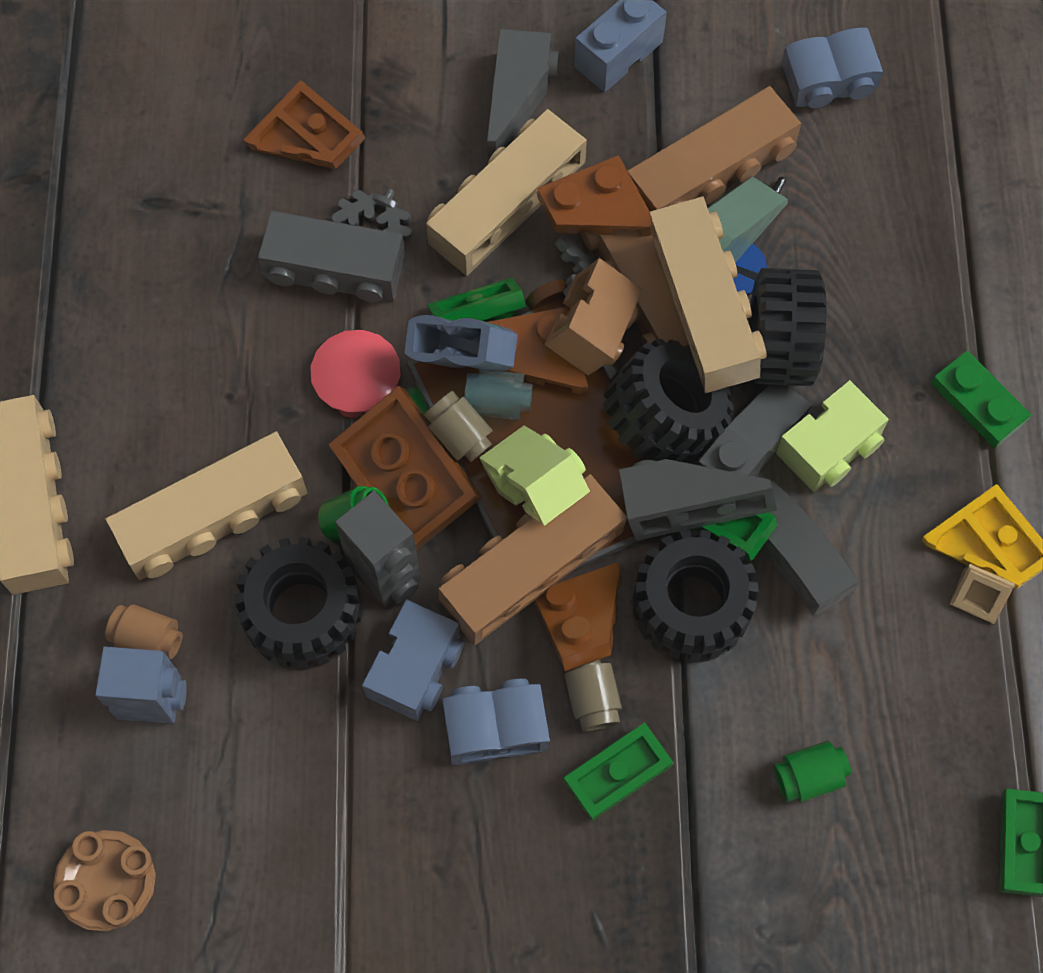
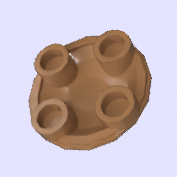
M102 830L81 833L75 838L73 844L67 848L56 867L53 884L55 903L71 922L86 930L107 932L126 926L143 913L153 896L156 872L152 857L139 840L124 832Z

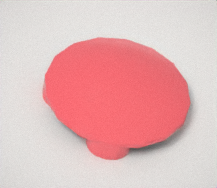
M365 330L343 331L328 338L317 349L310 366L311 383L318 397L331 408L339 410L343 416L348 418H356L363 412L369 411L392 390L400 386L402 382L400 359L393 346L379 334Z

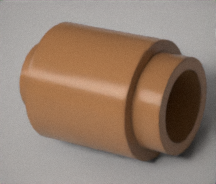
M135 604L129 607L124 605L117 606L109 618L105 631L106 640L114 643V647L164 651L169 659H173L177 654L183 637L182 632L178 631V621L176 619Z

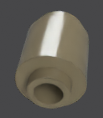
M453 391L444 396L424 414L431 423L428 428L456 461L465 456L472 462L492 445L487 439V436L493 432L491 427L465 397L459 399Z
M599 659L573 668V670L564 674L574 720L580 721L582 732L605 729L620 723L618 712L622 710L611 663H601Z

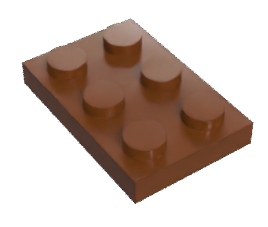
M397 386L328 445L357 487H376L385 495L389 507L413 532L416 551H418L478 502L482 495L456 459L428 428L430 425L429 421L406 389Z

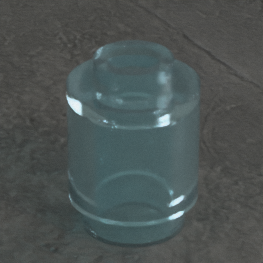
M480 370L479 374L468 372L465 398L480 416L520 420L521 411L530 412L533 384L524 383L525 374L485 370Z

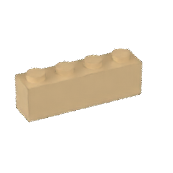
M549 109L536 120L534 118L528 120L520 129L517 138L507 147L502 146L498 148L489 159L488 165L477 176L470 175L461 184L458 193L447 204L441 203L434 208L426 223L428 245L464 275L468 276L541 206L537 198V188L575 173L585 163L587 139Z
M703 196L650 211L651 235L705 393L760 378V363L762 359L767 357L764 341L759 331L751 332L747 320L752 317L749 299L745 290L737 292L733 278L738 277L737 268L731 251L723 252L719 239L723 238V229L718 213L716 211L709 213Z
M34 395L0 401V581L12 595L68 584L67 567L74 565L70 541L68 538L63 539L61 523L68 521L66 504L61 494L57 495L55 480L62 478L61 466L57 453L51 452L49 442L50 437L56 436L55 424L51 411L49 409L43 410Z
M276 431L105 519L128 564L140 581L146 577L156 578L164 575L172 569L173 563L190 554L198 556L208 552L216 545L217 540L231 533L240 534L252 529L257 525L260 518L275 510L283 512L291 509L300 502L302 496L308 493L301 473Z

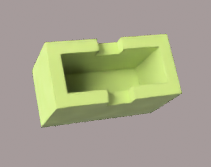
M850 380L822 403L825 411L817 416L816 420L808 414L781 437L776 454L813 492H816L825 483L830 487L836 485L851 470L849 463L859 454L864 459L869 457L885 440L881 434L889 419Z
M525 425L479 457L498 494L515 506L525 501L522 505L525 512L544 526L590 492L582 476L586 469L579 456L570 448L564 450L557 446L549 435L545 433L539 435Z

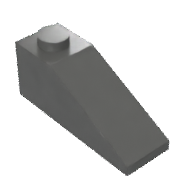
M500 29L487 137L488 162L498 148L502 146L507 147L513 142L522 126L529 120L546 96L549 77H557L559 51L551 50V33Z
M768 385L725 428V432L716 439L699 460L698 465L757 477L776 453L781 437L805 417L813 404L786 385Z
M668 459L660 461L643 460L635 463L632 467L619 469L627 518L636 541L777 511L770 479Z

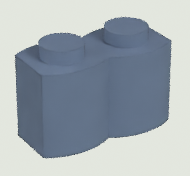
M853 28L837 32L828 37L807 38L785 46L782 66L797 107L821 108L828 105L836 97L862 99L872 94L879 87L883 70L868 28Z
M420 315L408 320L404 353L414 360L449 368H463L467 366L489 372H502L514 367L518 334L509 328L477 319L463 318L452 321L433 315Z
M512 679L501 683L500 689L495 691L481 692L478 686H464L454 689L451 692L452 696L443 698L451 765L477 763L500 757L524 756L549 750L550 738L540 684H529L527 679Z

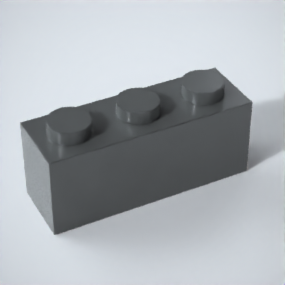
M271 211L258 260L264 279H269V281L279 286L289 287L297 284L312 287L323 294L332 295L341 292L356 295L359 299L375 303L381 300L394 302L405 259L403 234Z
M374 490L336 520L335 523L348 567H351L356 578L379 604L386 609L393 602L401 604L406 599H409L418 589L419 585L417 583L421 580L413 532Z

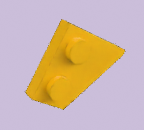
M997 484L924 535L922 539L927 547L967 566L972 564L1015 583V589H1019L1043 571V539Z

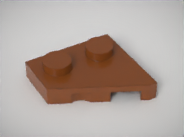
M300 80L243 140L253 151L336 170L363 142L365 137L359 128Z
M619 155L537 188V198L556 233L578 234L582 231H590L594 234L613 235L614 229L641 230V236L651 235L650 211Z
M568 307L489 321L488 323L513 330L518 336L514 367L502 372H487L508 378L518 376L526 382L541 386L548 382L572 388V393L587 394L588 384L585 373L544 345L556 317L561 313L567 316L569 312Z
M618 562L556 583L534 600V605L564 671L611 655L614 638L612 627L616 623L618 611L617 594L619 586L622 585L621 569Z

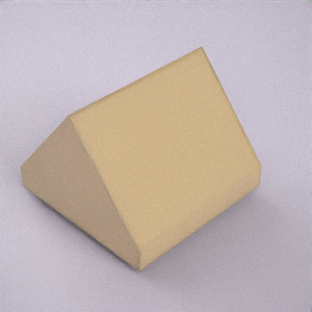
M969 564L963 569L950 605L995 624L1015 583Z

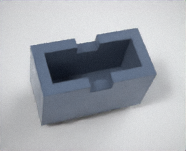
M619 0L576 37L574 68L605 93L628 73V69L637 60L641 62L663 42L667 11L653 0Z
M406 599L389 632V636L394 638L391 644L392 649L389 655L379 651L362 687L366 698L419 721L424 709L431 712L435 707L443 685L438 683L446 666L449 668L455 666L462 652L464 642L459 640V623Z
M103 647L95 696L104 706H109L110 713L117 720L175 724L177 709L183 710L185 705L187 685L185 680H181V675L165 652Z

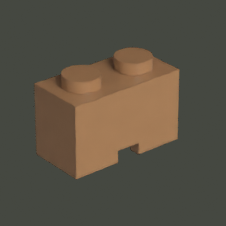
M598 258L574 277L563 302L570 310L567 316L561 313L556 317L544 345L588 376L604 365L611 366L624 349V343L621 340L625 331L633 324L638 315L639 309L635 306L643 289L605 261Z

